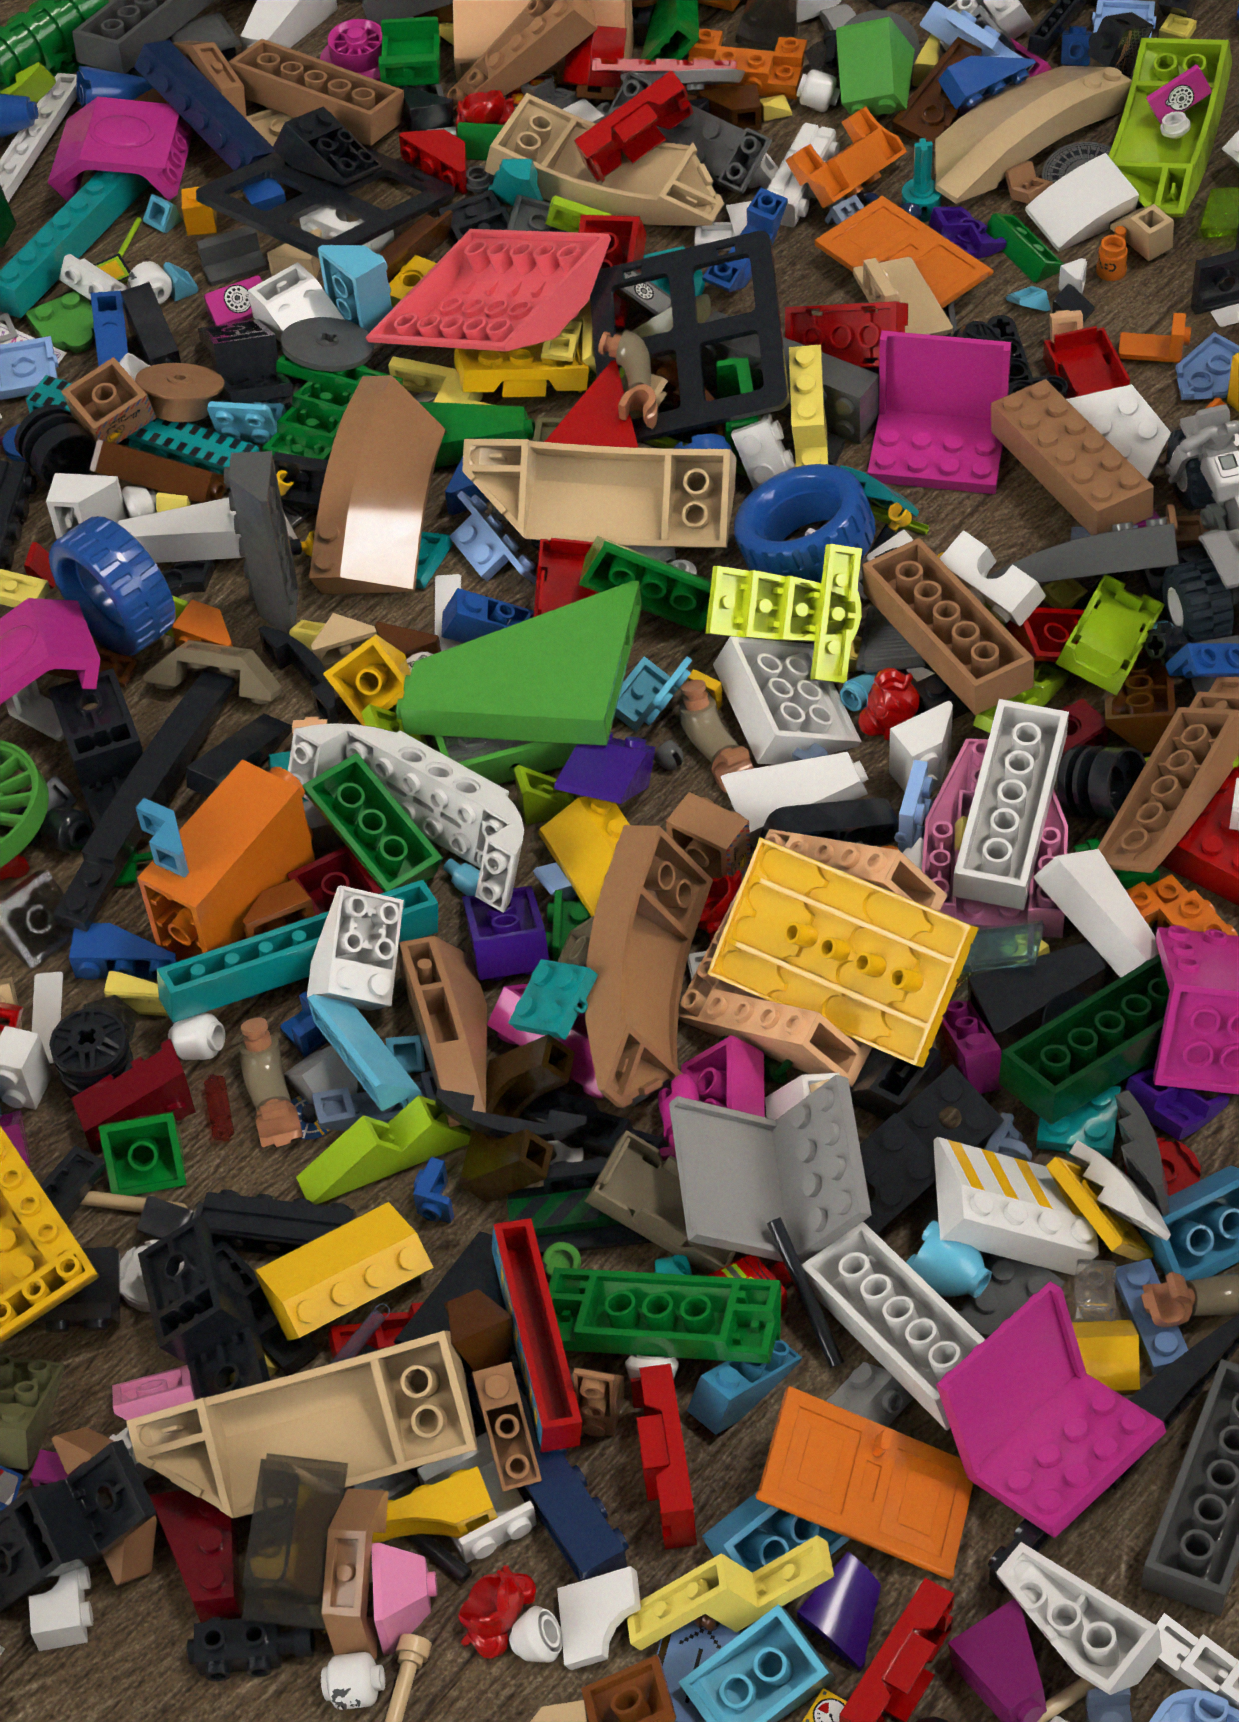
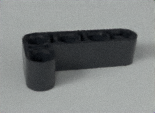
M997 315L990 318L987 324L994 328L1003 341L1011 342L1008 395L1046 379L1067 399L1068 385L1062 377L1056 375L1032 377L1014 320L1005 315Z
M885 798L785 806L769 814L760 837L765 838L769 829L852 843L862 841V844L870 846L885 845L895 841V834L899 832V820L889 801Z

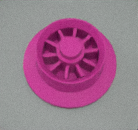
M352 19L336 25L328 35V45L323 49L320 60L380 81L379 56H382L381 26L367 19Z

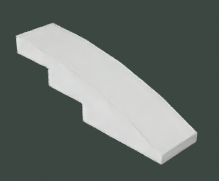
M1077 1140L1069 1153L1088 1167L1083 1177L1102 1190L1097 1201L1121 1219L1167 1241L1171 1234L1159 1210L1144 1190L1100 1153Z
M1164 1613L1156 1624L1160 1630L1163 1653L1155 1663L1191 1688L1209 1691L1228 1700L1229 1706L1239 1710V1660L1204 1634L1198 1639Z

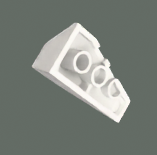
M1020 1542L996 1572L999 1580L1072 1670L1109 1695L1139 1684L1163 1653L1158 1626Z

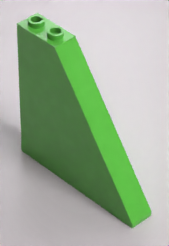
M630 581L415 661L411 674L405 677L403 699H398L396 708L397 718L402 719L404 733L607 746L642 609L640 582Z

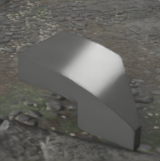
M553 78L545 79L544 82L537 86L529 85V83L520 86L524 96L528 93L560 109H564L579 101L578 97H576L577 93L563 88H556Z

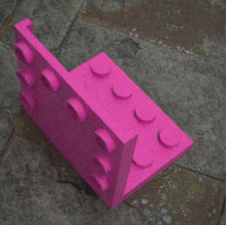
M882 330L879 364V416L867 474L885 484L996 494L1003 444L991 431V403L1008 396L1011 342Z
M1172 925L1169 928L1158 927L1155 941L1170 993L1153 1073L1154 1085L1239 1094V936L1227 935L1222 931L1214 929L1206 930L1205 932L1190 931L1188 928L1179 925Z
M1051 1281L1039 1292L1033 1294L1010 1318L1004 1320L997 1330L981 1344L977 1345L955 1368L948 1371L936 1384L967 1479L1053 1538L1057 1537L1166 1433L1163 1421L1086 1373L1063 1290Z

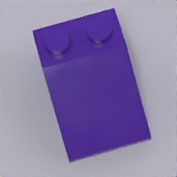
M610 732L607 746L577 744L558 776L554 789L622 804L649 787L656 747L646 745V740L638 737H626L625 740L613 738L612 732Z
M532 885L513 888L511 901L504 913L475 896L462 897L479 980L498 981L508 975L520 973L532 975L541 959L549 960L546 932Z

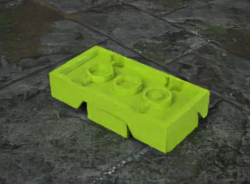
M1104 574L1055 664L1117 696L1148 637L1147 631L1153 628L1165 604L1146 594H1143L1142 598L1124 590L1125 583Z

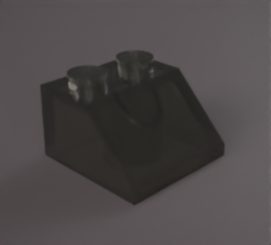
M48 870L35 871L0 897V941L29 969L34 968L69 942L74 932L72 927L55 923L53 913L64 893Z

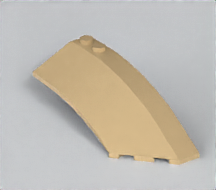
M1060 66L1027 78L1017 85L1013 84L1005 88L1002 92L979 103L935 139V190L957 204L996 189L998 183L1006 177V170L1027 161L1044 148L1084 126L1123 112L1132 80L1124 76L1120 70L1112 67Z
M528 93L525 94L490 145L485 172L495 175L496 171H499L502 159H532L538 172V188L542 197L549 201L556 195L612 214L613 216H640L644 225L712 226L724 205L720 194H716L712 187L713 180L705 164H701L696 155L697 149L693 142L690 146L662 142L633 164L622 151V165L604 177V182L601 180L597 182L584 165L574 142L576 138L596 125V123L575 116Z
M464 439L463 473L525 539H547L550 541L551 538L594 542L596 537L600 536L623 546L727 548L736 475V456L731 449L630 448L530 441L529 439Z
M450 1331L438 1332L322 1367L207 1398L197 1399L126 1420L136 1461L149 1469H154L196 1497H201L231 1518L293 1503L478 1450L465 1372L461 1356L451 1344Z

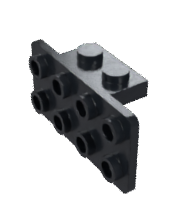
M594 1157L586 1161L555 1162L549 1165L547 1178L543 1180L544 1186L519 1189L509 1193L507 1196L508 1200L592 1188L608 1158ZM623 1224L536 1236L541 1256L544 1255L548 1247L557 1242L569 1243L578 1252L653 1243Z

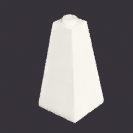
M257 0L240 36L243 51L260 39L291 48L338 9L337 0Z

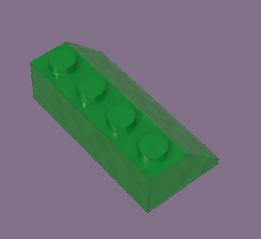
M600 536L596 537L585 556L579 585L601 593L630 581H639L642 610L698 632L704 629L707 623L711 580Z
M358 753L302 785L305 795L384 892L420 880L427 882L435 877L443 857Z

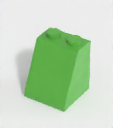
M890 17L837 27L836 37L841 104L849 114L852 115L867 106L872 116L906 110L915 49Z

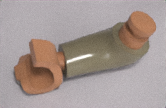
M625 331L622 336L615 334L613 337H611L610 332H603L598 352L601 355H605L608 352L610 357L616 358V364L622 366L628 382L629 390L624 393L618 404L619 419L626 420L631 411L638 410L643 412V420L647 427L653 429L658 417V406L655 392L651 388L650 354L645 342L637 334Z
M703 680L688 681L681 686V692L685 695L683 697L684 702L679 707L681 726L693 745L713 763L711 770L716 783L723 792H727L720 776L727 773L754 769L749 751L745 747L739 746L722 724L717 712L715 699L708 697V693L705 691V682Z
M252 1018L241 1025L242 1034L245 1035L243 1038L244 1042L240 1045L239 1049L241 1071L247 1091L257 1110L255 1121L261 1146L275 1145L277 1148L291 1144L293 1139L303 1137L297 1108L291 1103L286 1086L279 1040L276 1036L270 1035V1032L267 1030L268 1024L266 1019Z
M1171 1271L1165 1276L1167 1280L1165 1283L1142 1285L1144 1294H1141L1144 1308L1151 1315L1153 1323L1158 1327L1166 1328L1181 1325L1189 1321L1190 1316H1236L1239 1314V1273L1185 1281L1184 1276Z

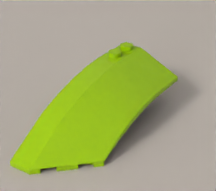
M1141 38L1125 109L1108 156L1139 193L1138 200L1144 207L1155 204L1169 217H1184L1194 199L1212 152L1233 63L1229 40ZM1198 64L1212 93L1183 112L1191 124L1190 130L1183 137L1178 139L1165 137L1161 133V124L1150 109L1146 98L1183 72Z

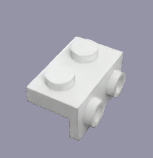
M71 254L64 256L59 280L91 300L90 293L129 289V287L86 259L79 260Z
M770 413L764 415L761 421L732 431V439L753 489L771 477L796 467L791 450H785L781 441L784 438L782 427L778 420L773 421Z

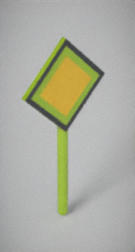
M140 217L136 218L119 252L110 258L94 264L121 283L128 281V276L131 272L122 257L142 221Z

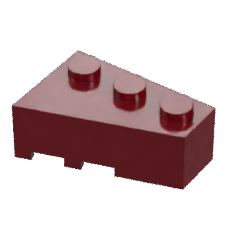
M171 1039L161 1043L160 1045L163 1050L145 1061L141 1056L131 1062L133 1068L114 1079L110 1074L71 1098L91 1152L102 1148L99 1125L173 1112L177 1122L188 1115L196 1113L184 1070Z
M186 1490L150 1494L152 1504L157 1512L156 1515L200 1623L206 1622L207 1619L212 1617L241 1618L237 1518H231L221 1512L216 1506Z

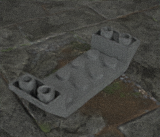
M629 72L605 117L646 89L652 82ZM693 105L691 106L694 113L671 130L657 126L666 138L664 142L689 146L693 142L697 149L696 155L700 163L705 164L713 180L712 183L730 192L744 194L772 142L770 138L747 127L743 130Z

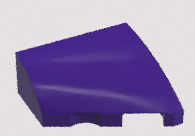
M933 207L928 226L976 259L990 256L1005 249L1006 240L1003 237L994 239L986 233L988 226L974 219L963 207Z
M1149 1069L1129 1077L1125 1091H1130L1151 1123L1178 1141L1196 1132L1214 1119L1228 1105L1230 1099L1222 1093H1219L1218 1097L1211 1099L1195 1093V1089L1154 1085V1069Z

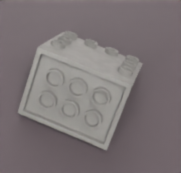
M835 1075L776 1120L677 1096L669 1103L688 1241L783 1262L767 1226L768 1222L781 1217L799 1260L803 1264L872 1215L847 1077Z

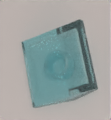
M1043 920L978 927L979 929L973 944L971 943V949L963 966V971L967 973L1035 965L1044 930Z

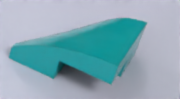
M502 159L499 171H496L493 184H489L488 191L492 190L498 201L514 206L517 195L543 201L537 185L538 172L533 160Z

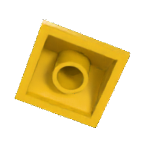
M375 634L323 674L360 724L366 726L361 712L368 704L386 710L396 705L398 699H403L404 680L406 675H410L411 672L406 661V655Z
M1132 1321L1072 1322L1086 1373L1119 1394H1135L1139 1391V1335Z

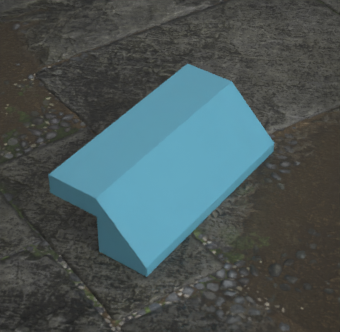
M314 994L307 997L314 1023L381 1111L397 1103H400L405 1108L418 1095L422 1096L421 1090L352 1002Z

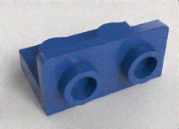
M1187 643L1165 663L1169 676H1184L1185 678L1239 677V643Z

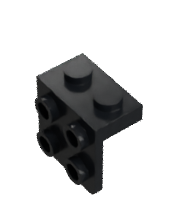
M115 1247L82 1248L100 1277L34 1322L46 1328V1332L50 1333L68 1332L71 1326H84V1330L99 1331L108 1329L109 1324H120V1252Z

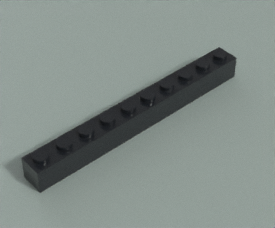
M1057 0L1029 35L1027 51L1044 56L1088 0Z

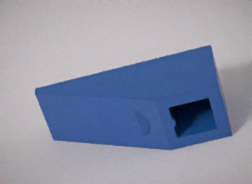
M969 56L947 67L938 81L956 110L965 105L970 108L978 104L983 99V96L989 93L991 96L1002 92L1007 87L1006 85L1012 82L1017 85L1030 76L1028 72L1036 62L1034 59Z
M121 292L90 293L98 367L113 357L120 362L128 353Z
M457 588L442 612L441 637L466 643L533 618L534 611Z
M92 923L87 932L74 928L69 960L75 978L86 980L107 978L109 971H116L140 979L157 980L158 968L178 962L175 953L111 923Z

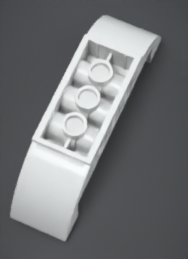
M335 723L294 729L288 771L302 785L358 753L426 838L480 868L475 897L503 913L506 911L512 898L524 835L522 817L514 803L508 798V790L402 731L395 733L376 727ZM304 794L303 797L309 800V798Z

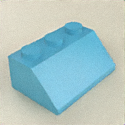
M322 245L318 247L326 294L345 320L359 325L370 333L393 309L390 299L391 287L388 283L386 272L388 266L382 255L376 254L367 246Z

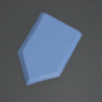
M1213 332L1175 366L1181 400L1226 398L1228 395L1232 356L1239 352V345Z

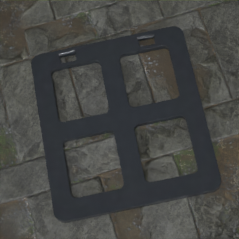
M364 146L383 167L381 170L344 186L331 181L323 182L289 167L290 165L277 152H274L196 190V200L319 259L318 247L322 245H364L453 199L455 188L449 183ZM381 177H390L422 192L387 210L349 194ZM264 178H272L303 192V194L268 211L260 210L230 196V194ZM326 205L333 206L365 221L328 240L290 224Z
M755 231L599 270L590 295L596 377L602 373L612 360H616V358L610 357L608 352L605 355H601L598 352L603 332H610L611 337L616 334L613 293L617 289L669 278L673 328L668 332L641 339L646 344L650 359L676 354L681 404L677 409L658 413L656 425L653 429L647 427L643 417L631 419L637 443L778 411L788 404L789 390L773 249L768 233L765 231ZM735 246V252L719 255L717 250ZM750 258L755 299L754 310L710 322L698 323L694 285L695 271ZM641 269V275L625 278L624 273ZM753 334L759 335L763 387L759 390L706 401L701 356L702 348L707 345Z

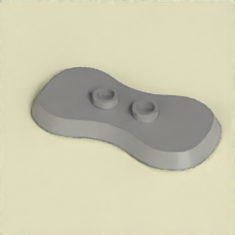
M738 69L673 71L682 84L687 86V90L691 91L704 90V85L737 84L741 82L745 74L744 70ZM668 72L633 74L654 83ZM621 74L620 78L623 83L628 74Z

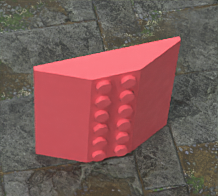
M469 229L365 338L370 343L510 351L553 340L561 334L563 328L579 314V311L589 301L611 240L610 235L605 233Z

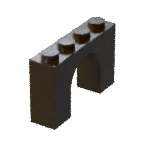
M547 1034L489 1060L486 1072V1113L518 1119L523 1110L538 1096L568 1084L575 1052ZM527 1128L501 1139L472 1130L459 1186L487 1203L547 1178L554 1146Z

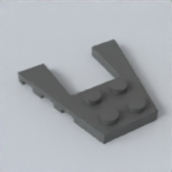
M937 1198L923 1221V1230L933 1220L939 1222ZM980 1251L982 1255L990 1258L985 1268L992 1272L991 1279L979 1297L969 1296L962 1311H955L984 1339H987L999 1328L1004 1320L1010 1318L1033 1294L1039 1292L1048 1282L1051 1281L1064 1290L1065 1281L1047 1268Z

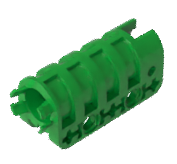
M37 0L29 6L28 12H18L10 17L5 27L0 26V91L16 83L15 74L37 62H40L54 77L57 73L73 74L79 70V66H86V64L77 62L72 31L109 3V1Z

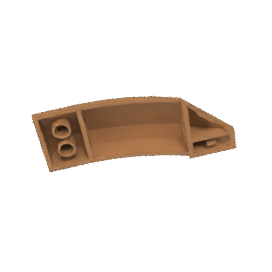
M392 375L363 376L342 416L334 439L321 491L309 579L322 594L415 592L426 503L438 451L444 433H447V431Z
M624 825L608 872L604 878L593 919L586 967H590L598 974L586 998L588 1007L585 1011V1022L598 1091L614 1105L621 1108L631 1104L633 1098L639 1095L646 1096L662 1087V1082L669 1078L674 1079L676 1076L683 1074L678 1069L677 1061L678 1014L683 977L691 944L713 879L660 826Z

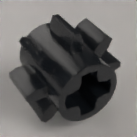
M1170 622L1158 623L1156 629L1147 631L1149 636L1146 638L1144 647L1149 656H1151V661L1161 660L1162 666H1166L1165 663L1188 643V640L1182 632L1181 626L1172 628Z

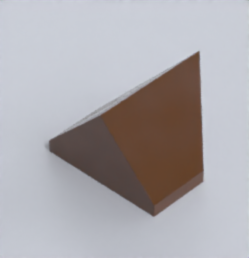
M479 1289L443 1303L449 1316L451 1344L469 1364L472 1372L509 1362L513 1326L512 1315Z

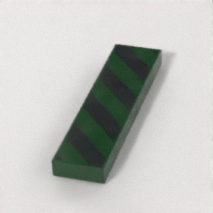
M592 1188L507 1200L509 1222L532 1218L536 1236L622 1224L585 1202Z

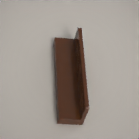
M451 210L446 211L437 220L425 214L378 253L383 256L387 263L388 283L394 279L401 268L415 255L425 258L449 237L453 217Z

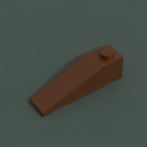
M1146 648L1141 649L1117 696L1113 694V696H1108L1105 700V725L1142 753L1154 751L1176 712L1174 676H1169L1167 668L1162 666L1161 660L1151 661V656L1147 653Z

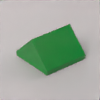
M173 1112L98 1126L112 1194L132 1196L187 1185L182 1139Z

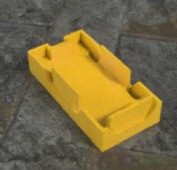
M544 342L510 351L455 348L454 364L456 371L460 375L462 392H494L503 381L502 397H546L547 380H549L556 391H578V393H582V391H587L589 367L582 361L580 342L573 362L541 358Z

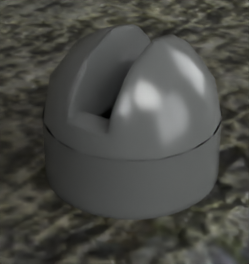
M673 740L666 741L654 754V761L666 770H675L677 765H681L684 759L683 751Z

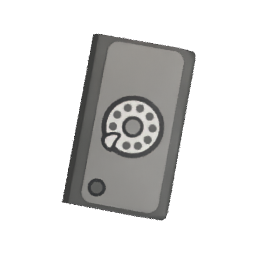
M637 271L624 273L625 278L641 275ZM651 281L617 289L614 292L649 319L654 318L671 307V296Z

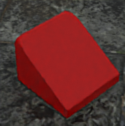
M32 542L24 564L26 575L48 580L50 589H53L56 583L49 565V553L39 543Z

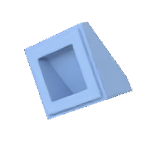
M557 862L539 866L533 870L536 878L551 895L555 896V890H562L563 899L572 901L576 897V892Z

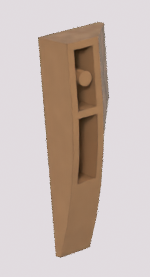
M531 0L527 7L522 10L445 95L446 98L453 99V117L458 114L456 112L458 102L463 101L467 95L477 92L487 93L492 90H501L503 95H506L549 69L596 31L597 24L594 10L588 1Z
M436 936L399 942L400 973L437 1089L475 1095L473 1110L486 1113L487 1003L471 956ZM445 1114L449 1127L462 1125Z

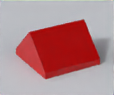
M597 25L596 31L566 55L563 82L621 88V75L593 71L592 60L594 58L617 61V58H624L627 28Z

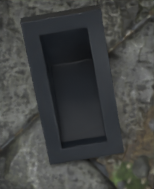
M406 86L399 87V89L404 90V121L410 131L448 128L454 125L453 99Z

